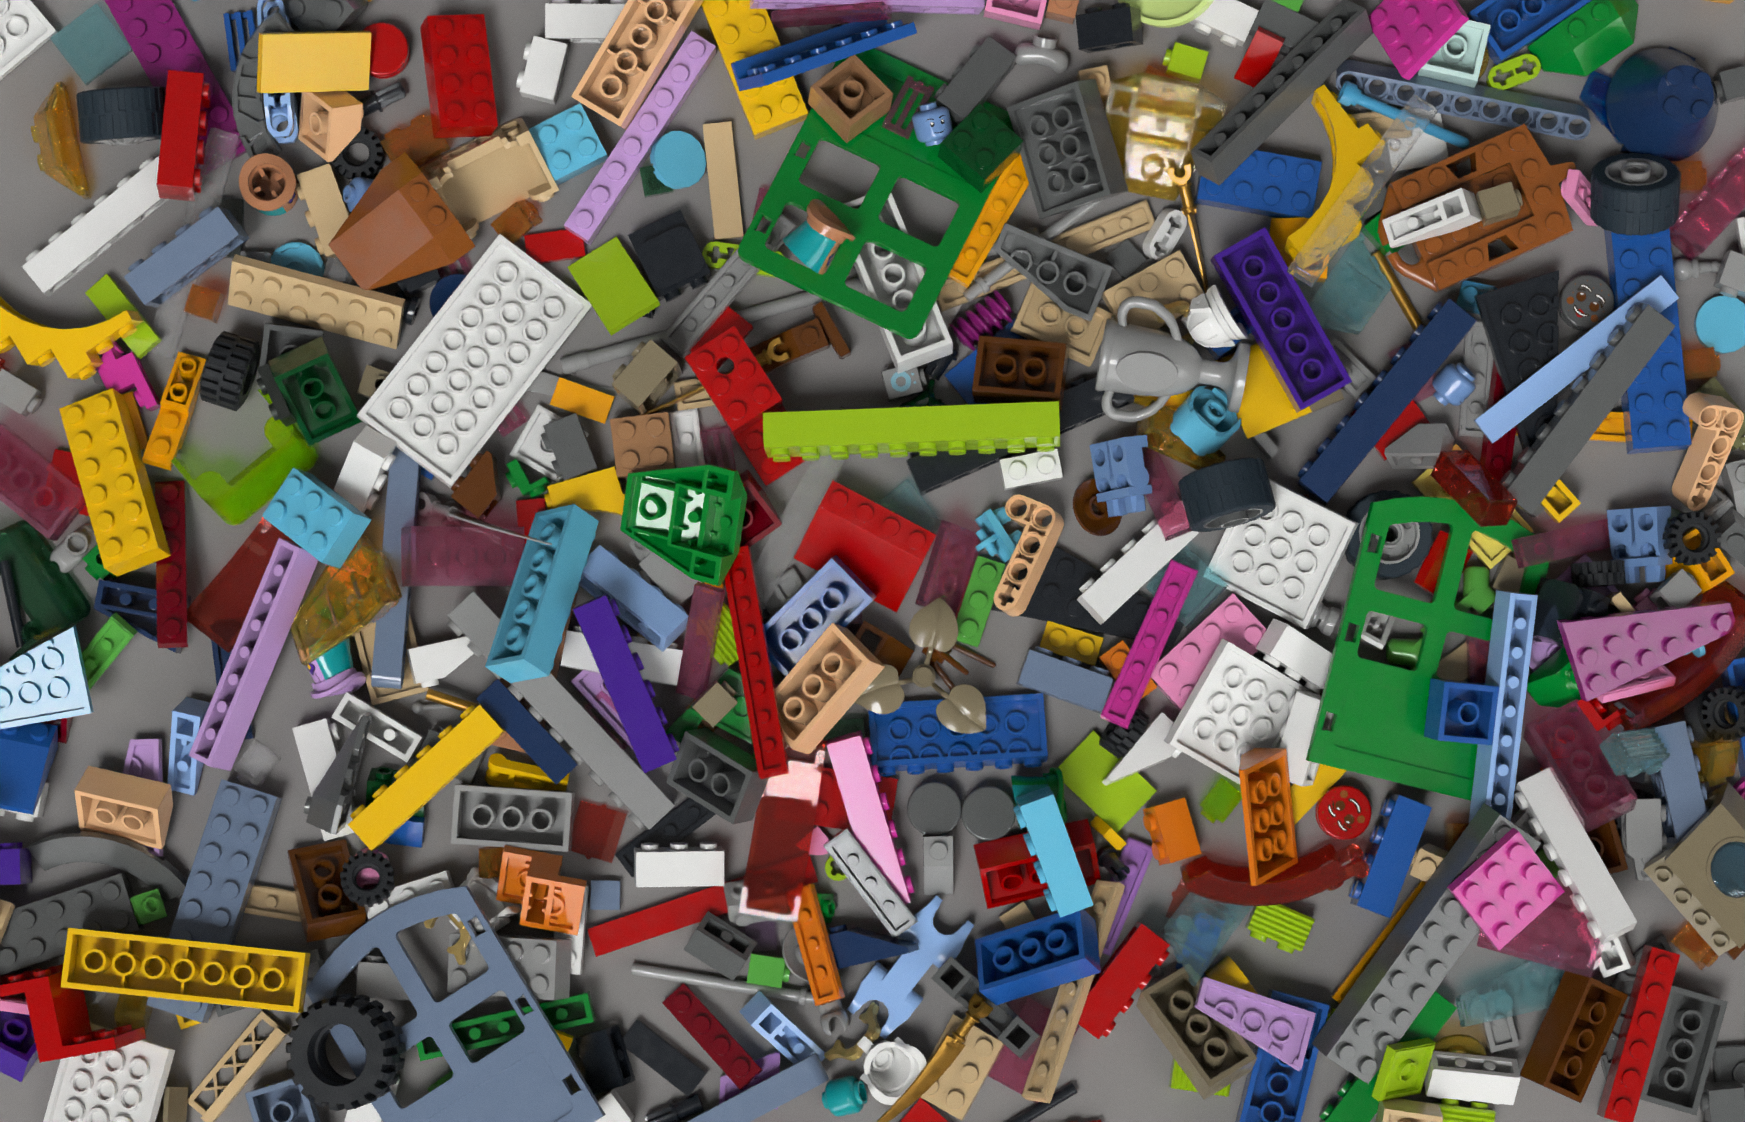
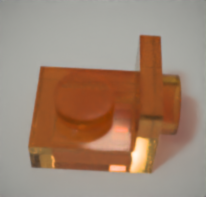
M524 199L512 204L491 223V226L498 235L501 234L511 243L515 244L533 227L540 225L543 220L539 216L536 206Z
M490 846L479 848V878L489 879L500 876L504 847Z
M1689 922L1670 941L1672 945L1693 961L1700 970L1705 966L1710 967L1719 957Z

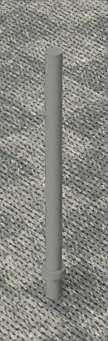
M1104 200L1073 209L1039 236L1050 241ZM1005 260L983 278L979 276L975 279V284L963 292L964 297L970 302L982 292L986 294L990 291V286L1012 271L1014 267Z
M633 963L631 975L754 995L760 990L766 997L799 1002L798 1005L803 1006L805 1003L815 1004L812 992L807 991V988L801 987V990L784 987L777 988L746 983L747 981L735 979L732 981L729 978Z

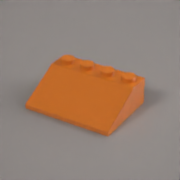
M1254 748L1242 754L1240 759L1239 777L1251 886H1257L1298 863L1287 751L1283 748Z

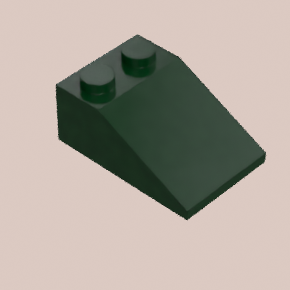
M322 337L268 361L273 378L309 446L363 422L357 417L359 412Z

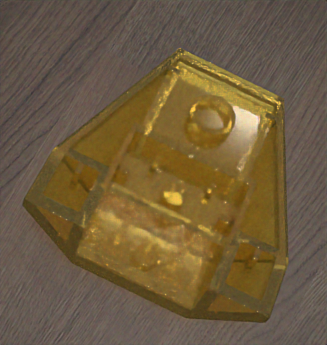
M1138 73L1111 80L1105 108L1106 116L1128 192L1175 201L1180 192L1176 188L1178 183L1173 182L1169 177L1168 167L1175 166L1176 173L1183 176L1186 173L1184 164L1192 162L1194 173L1196 166L1190 151L1224 118L1227 103L1201 84L1158 75Z
M364 533L340 569L330 565L326 566L294 618L290 631L301 664L305 666L384 617L392 607L397 605L402 597L390 560Z

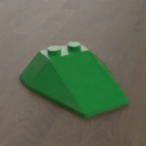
M713 464L628 473L620 530L691 579L720 586L739 553L747 494L737 470Z

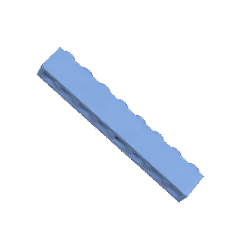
M1496 590L1485 679L1486 684L1499 687L1492 745L1478 744L1468 823L1471 822L1484 803L1511 822L1538 595Z

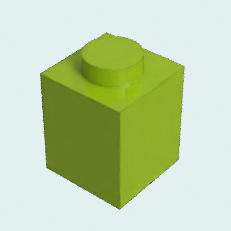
M1175 42L1173 49L1167 48L1162 65L1167 66L1165 75L1199 84L1209 52Z

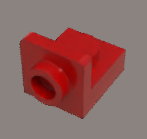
M1598 698L1588 702L1581 699L1577 702L1597 732L1605 727L1608 731H1611L1623 722L1621 716L1627 713V710L1623 707L1609 715L1607 704L1601 703Z

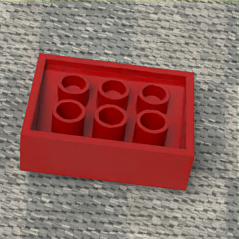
M832 480L794 559L819 571L832 557L837 555L877 596L873 601L897 613L938 535Z

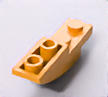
M178 351L160 401L161 407L142 457L143 463L171 471L178 450H181L188 431L207 359Z

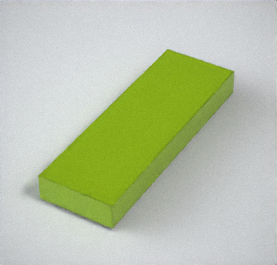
M105 274L85 292L106 320L125 310L138 311L143 322L136 326L137 331L122 338L137 358L142 359L162 341L161 337L110 275Z

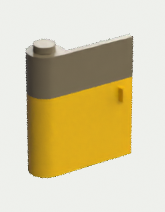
M1256 343L1250 346L1244 393L1240 410L1236 415L1238 420L1241 418V428L1248 440L1344 400V397L1339 389L1296 413L1267 359ZM1235 352L1215 361H1229L1234 356Z

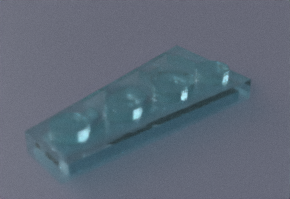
M1555 945L1547 949L1546 952L1526 960L1525 963L1501 973L1500 976L1455 997L1461 1027L1549 1008L1565 972L1561 946Z

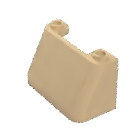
M522 118L508 121L498 126L491 136L477 137L429 161L420 168V171L459 221L470 239L477 235L478 223L528 198H531L533 201L538 200L539 202L548 201L554 197L555 192L559 191Z

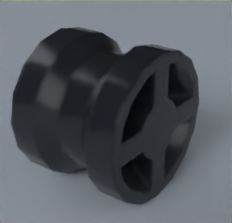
M397 291L395 297L405 299L403 320L406 324L412 326L419 310L421 298L416 296L410 298L405 296L404 292Z

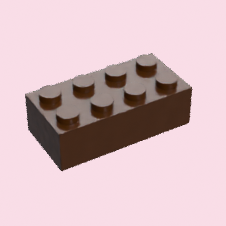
M1566 967L1520 1072V1076L1581 1103L1628 995L1592 977Z

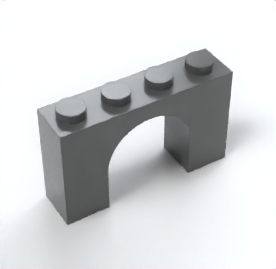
M950 956L931 979L967 1010H969V1001L974 993L983 997L986 1000L985 1002L994 1009L987 1017L981 1018L980 1021L1020 1059L1026 1061L1038 1048L1042 1036L1005 1003L995 1005L980 993L978 979L959 961Z

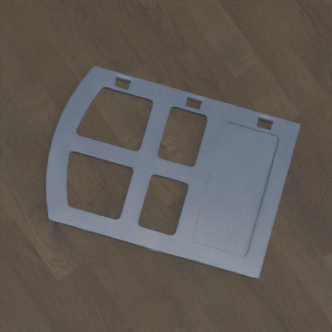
M468 886L442 889L420 895L395 905L372 918L353 932L334 950L306 989V993L313 1004L336 996L337 989L349 973L375 947L379 948L417 1011L416 1018L401 1027L403 1034L399 1035L400 1043L405 1042L407 1051L425 1038L432 1037L452 1069L453 1077L407 1107L400 1105L391 1088L387 1094L371 1102L383 1122H595L606 1115ZM457 914L488 964V970L439 1002L433 996L400 941L398 934L401 930L436 917ZM475 917L478 918L485 930L480 935H477L470 923V920ZM498 991H503L524 1024V1032L478 1062H474L455 1033L452 1022ZM523 995L533 1010L526 1015L517 1001ZM343 1024L336 1025L331 1029L330 1033L356 1077H359L366 1062L365 1045L361 1037L352 1028ZM570 1075L573 1076L581 1089L574 1094L565 1081V1078Z

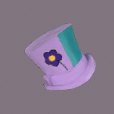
M349 637L312 646L298 655L315 682L311 684L314 691L310 692L311 697L314 699L353 692L361 688L366 682L364 673L357 672L353 666Z

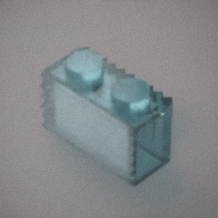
M1653 727L1614 732L1599 745L1616 777L1626 774L1628 777H1634L1641 772H1647L1648 775L1654 774L1663 768L1662 763L1670 757V753L1667 752V748L1664 747V743L1661 742V738L1658 737V733L1655 732Z

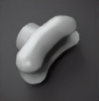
M1034 35L1033 44L1021 43L1014 52V55L1017 56L1015 62L1018 65L1039 64L1051 68L1056 73H1062L1067 70L1069 59L1065 51L1055 48L1057 39L1043 35Z
M86 523L80 526L52 551L50 561H55L59 565L60 572L67 573L74 569L97 545L92 524Z
M840 999L818 1006L820 1023L827 1035L832 1036L830 1020L833 1017L840 1019L846 1032L849 1026V1018L842 1007Z

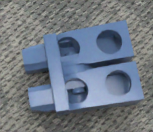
M1147 435L1122 437L1089 445L1095 482L1100 492L1096 494L1097 503L1106 502L1108 517L1146 511L1144 495L1153 493L1152 485H1148L1149 474L1144 467L1142 448L1148 447Z
M1671 506L1607 510L1610 550L1613 558L1611 561L1624 560L1626 583L1640 582L1639 567L1645 566L1646 582L1665 581V565L1672 564V558L1667 555L1670 550L1664 549L1663 544H1667V539L1662 538L1663 534H1667V530L1664 528L1668 524L1667 518L1671 517Z

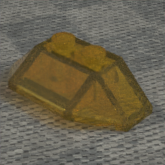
M62 81L56 82L33 116L35 125L31 126V133L34 142H39L41 154H37L40 171H45V174L83 199H91L68 89Z

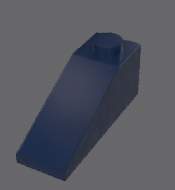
M843 924L829 928L830 934L828 936L837 969L919 950L918 943L900 938L894 939L892 936L860 927L847 929V925Z

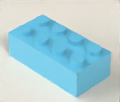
M1046 786L1016 797L1018 806L1013 807L1021 829L1026 827L1028 831L1023 837L1030 855L1037 856L1038 861L1033 862L1041 884L1046 883L1048 886L1043 892L1051 912L1057 910L1061 918L1093 906L1094 904L1050 787Z

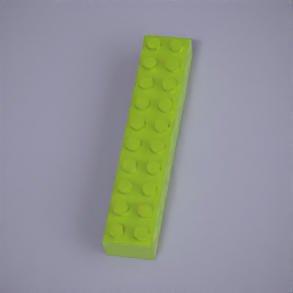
M1059 401L763 413L764 450L767 457L773 458L774 462H788L790 457H802L804 461L820 460V456L831 455V459L844 460L849 459V455L861 454V458L872 459L878 458V454L890 453V457L900 458L907 457L908 452H919L920 456H936L937 451H949V455H964L966 450H978L979 454L996 453V449H1007L1009 453L1025 452V448L1036 447L1038 452H1050L1055 450L1054 447H1060Z

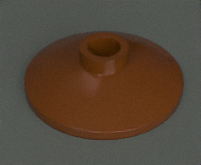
M1089 479L1082 482L1075 490L1073 496L1074 514L1079 524L1088 533L1095 536H1106L1118 528L1122 516L1108 517L1106 502L1097 503L1096 494L1100 492L1097 489L1095 479Z

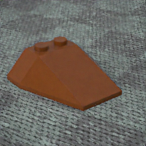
M406 152L381 169L328 244L358 286L364 290L380 288L451 265L476 247L459 221Z

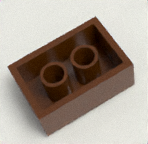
M979 336L972 386L974 402L999 404L1059 401V410H1062L1069 357L1067 343Z

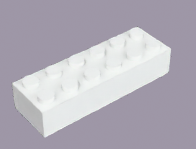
M891 193L879 215V220L908 234ZM865 196L844 204L857 209L861 206ZM867 242L863 246L854 264L866 296L901 312L907 309L924 276L922 266L871 242ZM936 302L920 334L916 338L906 339L879 326L898 374L953 354V342Z

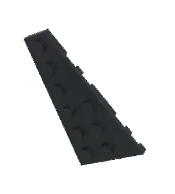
M1559 270L1474 297L1505 396L1558 355ZM1558 393L1515 426L1522 450L1533 445L1537 439L1535 435L1544 423L1549 424L1555 416L1553 411L1556 407V400H1558Z
M1035 542L1031 546L1030 553H1035L1039 549L1040 542ZM1055 546L1026 610L1019 616L1046 622L1051 621L1064 626L1135 640L1152 602L1135 593L1100 625L1077 601V598L1083 594L1079 588L1091 577L1095 581L1098 580L1103 573ZM1027 568L1019 572L1018 580L1026 577ZM1014 584L1013 588L1019 590L1020 588ZM1010 598L1007 600L1010 603L1014 601V599ZM994 603V605L992 606L991 610H992V611H997V612H1003V611L1000 610L998 607H996V605H995V603ZM1177 619L1165 647L1171 648L1186 623L1184 620Z

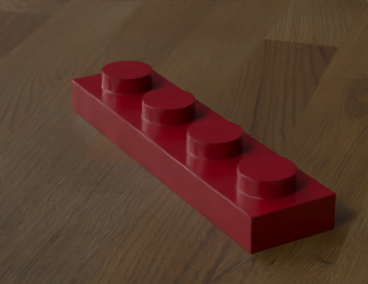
M685 983L662 1002L740 1090L746 1087L763 1071Z

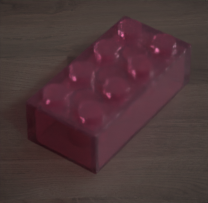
M1745 147L1726 163L1730 167L1728 170L1724 168L1707 183V186L1710 188L1708 191L1704 189L1687 205L1690 209L1688 213L1683 211L1679 214L1676 223L1669 227L1671 230V243L1689 260L1702 254L1745 208Z
M0 422V500L46 538L57 541L86 505L81 485L8 426Z
M410 526L401 528L402 587H511L525 547V539L485 527ZM502 527L524 534V527Z
M1576 699L1527 723L1523 737L1542 769L1550 768L1583 828L1588 833L1634 810L1637 795L1601 736L1578 706L1577 702L1579 700Z
M1556 901L1548 906L1500 951L1491 944L1481 930L1477 941L1478 947L1590 978L1598 971L1604 944H1601L1599 938L1594 939L1587 927L1589 921L1584 912L1580 913L1575 906Z

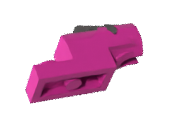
M116 341L113 342L114 346L112 349L99 355L103 364L96 368L97 372L93 375L94 382L99 385H105L106 389L113 388L120 394L136 387L137 391L134 392V396L141 408L145 406L150 411L160 408V400L140 359L133 352L123 356L122 354L125 352Z

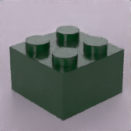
M979 103L941 142L938 157L982 193L1018 157L1024 140Z

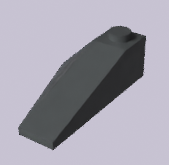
M1007 223L1004 224L994 248L996 253L1024 275L1061 309L1091 322L1112 272V265Z
M366 712L362 715L315 789L312 797L308 796L304 806V813L308 814L306 822L330 834L336 835L346 825L373 713Z

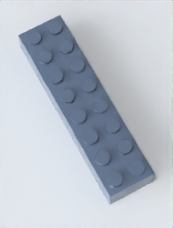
M221 779L168 938L234 945L282 798ZM148 997L146 1003L148 1006L201 1023H208L214 1006L212 1003Z

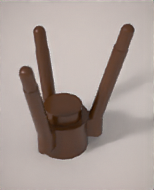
M956 643L952 647V649L991 668L996 666L994 662ZM928 647L923 648V654H927ZM933 649L929 665L933 667L948 688L952 690L955 685L937 661L943 664L946 660L964 675H968L969 671L950 656L952 653L951 649L947 652Z

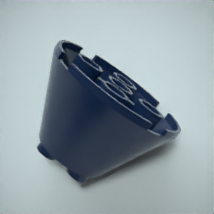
M1653 48L1633 55L1618 67L1607 88L1605 109L1608 124L1613 135H1617L1629 153L1651 154L1675 163L1692 156L1708 141L1716 124L1718 103L1710 76L1695 60L1676 50Z

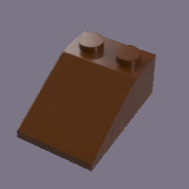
M345 839L288 850L300 919L307 943L352 934L365 924L366 911L364 905L362 907L358 906L356 902H351L349 897L345 895L341 885L340 873L343 871L342 866L349 861L348 858L350 857Z

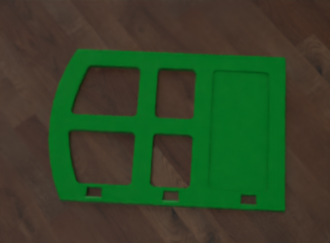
M1424 496L1395 497L1371 502L1306 760L1471 801L1478 744L1438 741L1424 737L1430 679H1442L1438 677L1437 670L1447 633L1455 632L1490 641L1493 619L1462 612L1454 607L1471 535L1477 531L1499 542L1524 559L1525 568L1519 590L1521 593L1535 595L1540 578H1546L1553 550L1535 534L1515 521L1471 503ZM1410 522L1449 524L1450 532L1432 601L1424 602L1376 589L1375 580L1390 525ZM1372 534L1379 536L1375 553L1367 552ZM1373 611L1420 623L1425 627L1416 667L1413 670L1363 659L1358 656L1357 651L1368 612ZM1349 623L1357 625L1353 642L1345 640ZM1327 712L1334 714L1330 731L1322 729Z

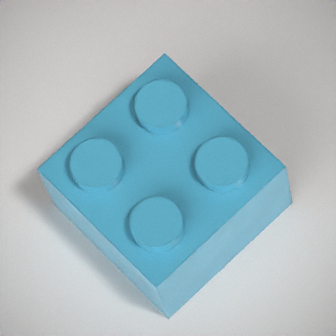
M581 103L529 129L557 186L605 162L608 158Z

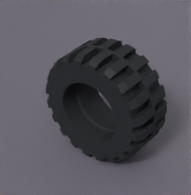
M347 993L323 999L307 1007V1011L301 1013L296 1018L298 1025L292 1026L288 1036L293 1039L292 1042L286 1043V1053H290L291 1060L286 1061L288 1070L293 1069L295 1076L292 1077L295 1086L301 1084L304 1088L301 1093L307 1099L315 1097L314 1104L320 1107L329 1105L330 1110L336 1111L356 1109L374 1102L377 1098L387 1094L390 1091L389 1086L396 1084L400 1077L396 1072L404 1067L405 1059L400 1058V1055L406 1051L405 1042L400 1043L399 1035L403 1034L400 1026H394L392 1021L395 1019V1016L392 1012L384 1013L382 1011L384 1005L377 1000L369 1002V996L362 994L354 996L353 993ZM339 1024L346 1025L356 1031L365 1045V1066L359 1077L354 1079H348L338 1074L330 1065L326 1055L328 1034L334 1026Z

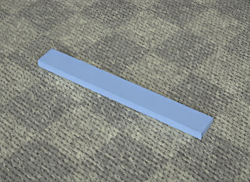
M1659 275L1482 413L1474 422L1491 444H1493L1588 370L1593 357L1599 352L1603 353L1609 345L1607 340L1613 331L1617 328L1621 329L1627 321L1625 316L1634 305L1638 306L1640 303L1649 304L1661 313L1679 297L1662 275Z

